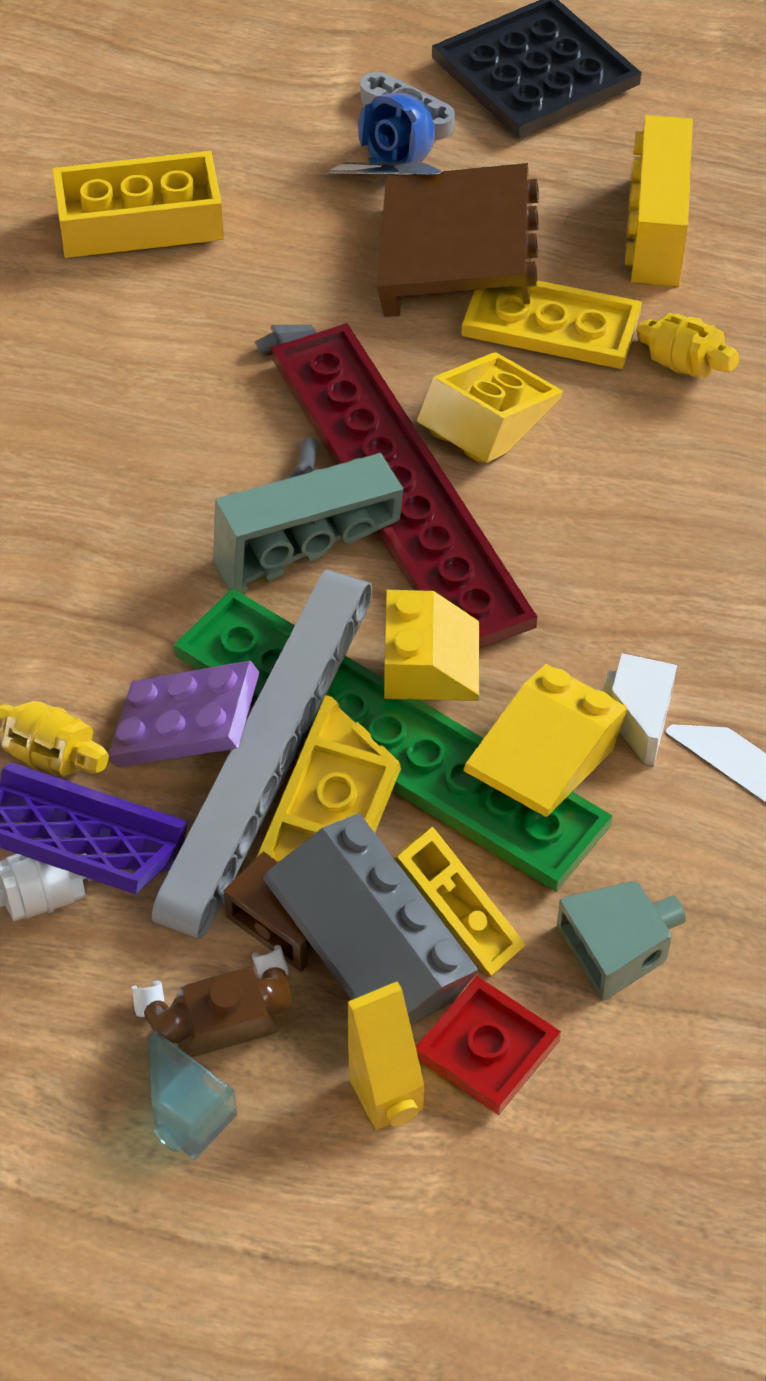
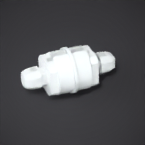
M19 854L6 857L5 860L0 861V907L6 906L13 921L22 918L27 919L45 912L47 914L53 913L54 909L85 898L86 894L82 880L86 879V877Z

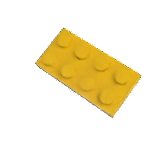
M539 280L537 286L530 288V304H524L521 286L477 289L474 291L464 317L461 336L623 369L641 314L642 301Z

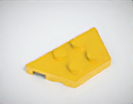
M325 695L257 857L264 851L279 862L321 828L358 813L361 814L374 833L376 832L401 770L399 761L386 748L374 742L371 734L358 722L355 723L330 696Z

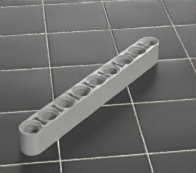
M327 569L321 574L245 722L239 747L231 749L157 894L152 910V921L155 924L197 939H202L207 934L224 901L223 890L235 879L368 610L372 596V584L370 582Z

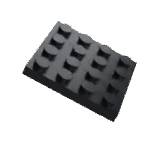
M538 0L432 45V58L519 139L640 85L642 72L559 0Z

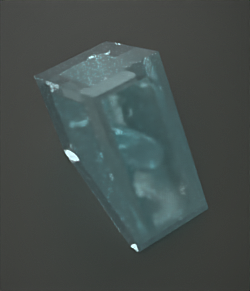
M154 1031L148 1038L151 1101L155 1123L154 1132L167 1148L174 1152H178L181 1149L196 1160L237 1116L235 1090L157 1031Z

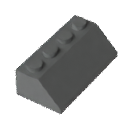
M360 813L321 828L268 870L263 877L268 887L351 1000L398 981L403 991L411 1024L453 1004L478 971V968Z

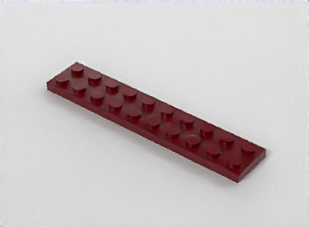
M348 323L271 347L272 361L335 464L339 465L357 458L381 453L401 484L403 497L400 520L377 530L412 590L435 591L479 621V649L537 628L538 616Z

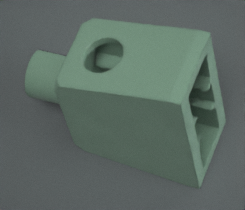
M630 881L560 899L557 928L597 994L604 1001L665 962L671 942L669 929L684 924L686 916L683 906L676 896L672 895L652 904L640 884Z

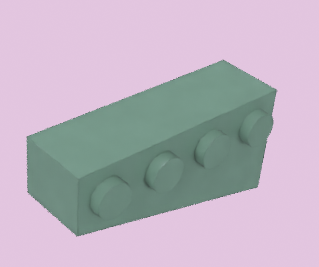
M378 453L216 498L213 561L229 590L234 588L243 594L248 591L247 583L264 575L268 581H271L285 574L283 567L307 556L309 562L324 556L333 543L341 539L350 544L399 521L403 488L382 454Z

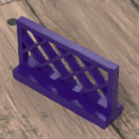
M12 762L2 768L0 779V848L135 895L162 869L167 871L171 869L184 843L188 821ZM57 837H71V838H61V839H58ZM115 852V853H117V854H103V853ZM120 869H132L134 873L131 874Z

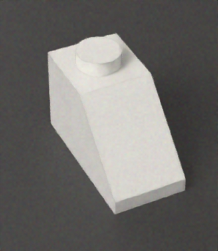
M622 653L617 671L608 670L603 692L607 693L615 701L628 707L620 734L645 765L654 767L673 692L677 665Z

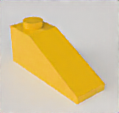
M434 827L411 838L392 854L393 858L465 953L487 977L492 976L526 946Z
M398 981L348 1001L349 1081L376 1131L388 1125L393 1127L402 1126L413 1120L420 1111H423L424 1082L402 988Z

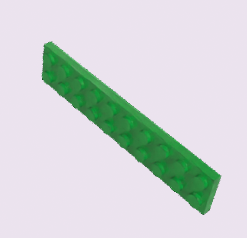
M231 588L174 644V652L177 658L197 670L251 661L259 671L251 704L255 705L295 625L234 588ZM345 655L326 696L332 697L338 703L339 708L355 723L358 722L371 734L374 742L386 748L399 761L401 770L392 791L557 892L611 827L613 815L572 791L545 817L464 771L465 764L482 742L483 737L421 700L384 699V678ZM317 711V713H316V715H315V717H314V719H313V721H312V723H311V725H310V727H309V729H308V731H307V733H306V735H305L306 738L308 737V735H309V733H310V730H311V728H312V726H313V723H314L315 718H316V716H317V714H318V711Z

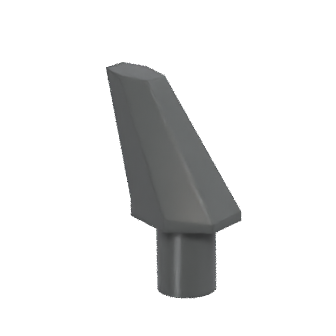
M271 325L272 333L256 340L255 344L260 354L264 356L271 352V347L317 332L312 325Z

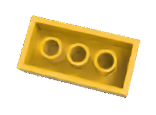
M645 115L643 131H635L633 155H640V157H634L631 165L630 186L632 187L630 188L628 212L630 214H628L626 238L634 239V241H626L624 266H632L631 283L679 287L688 229L693 118Z
M211 151L52 168L65 258L224 240L222 202Z

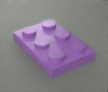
M251 661L132 681L108 753L109 758L117 767L237 749L259 671Z

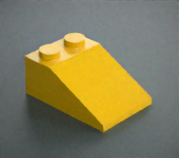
M494 352L434 376L417 422L430 429V433L437 439L450 441L462 448L469 458L488 463L508 453L561 399L564 391Z
M545 664L522 685L466 762L464 771L547 817L613 751L628 707L615 701L607 693L595 690L572 678L564 670Z

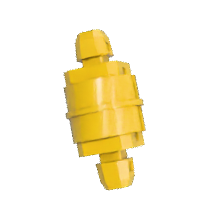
M669 312L659 321L647 319L637 326V338L640 342L650 346L651 360L658 362L661 366L670 368L677 374H686L706 379L715 370L727 373L734 370L739 364V354L736 349L725 345L724 331L717 329L714 325L703 322L698 317H688Z
M35 701L16 707L7 704L0 705V735L3 736L2 747L4 751L10 753L16 759L27 763L32 769L42 770L53 776L64 777L77 771L89 774L99 773L107 767L109 755L102 746L92 741L94 732L92 727L85 724L81 719L68 714L63 708L52 707L43 702Z

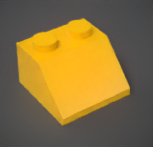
M387 590L384 699L479 701V621L435 591Z

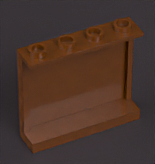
M528 163L442 171L439 174H410L386 177L377 282L384 317L400 316L401 296L521 286L524 304H530V288L538 285L536 262H531V258H538L537 235L532 233V231L539 230L537 206H532V204L539 203V187L537 179H530Z

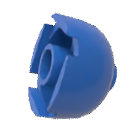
M387 93L373 98L371 103L366 104L362 108L358 121V136L361 147L367 145L368 151L372 155V157L367 158L370 162L422 163L433 147L435 125L430 111L423 102L410 94Z

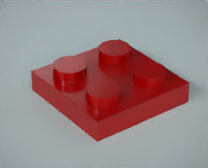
M476 976L417 1044L416 1051L420 1062L497 1115H500L560 1042L561 1031L479 976Z

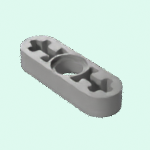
M371 72L361 78L360 100L362 104H369L373 101V98L387 93L410 94L423 102L430 111L435 125V139H444L453 133L455 112L450 105L383 72Z

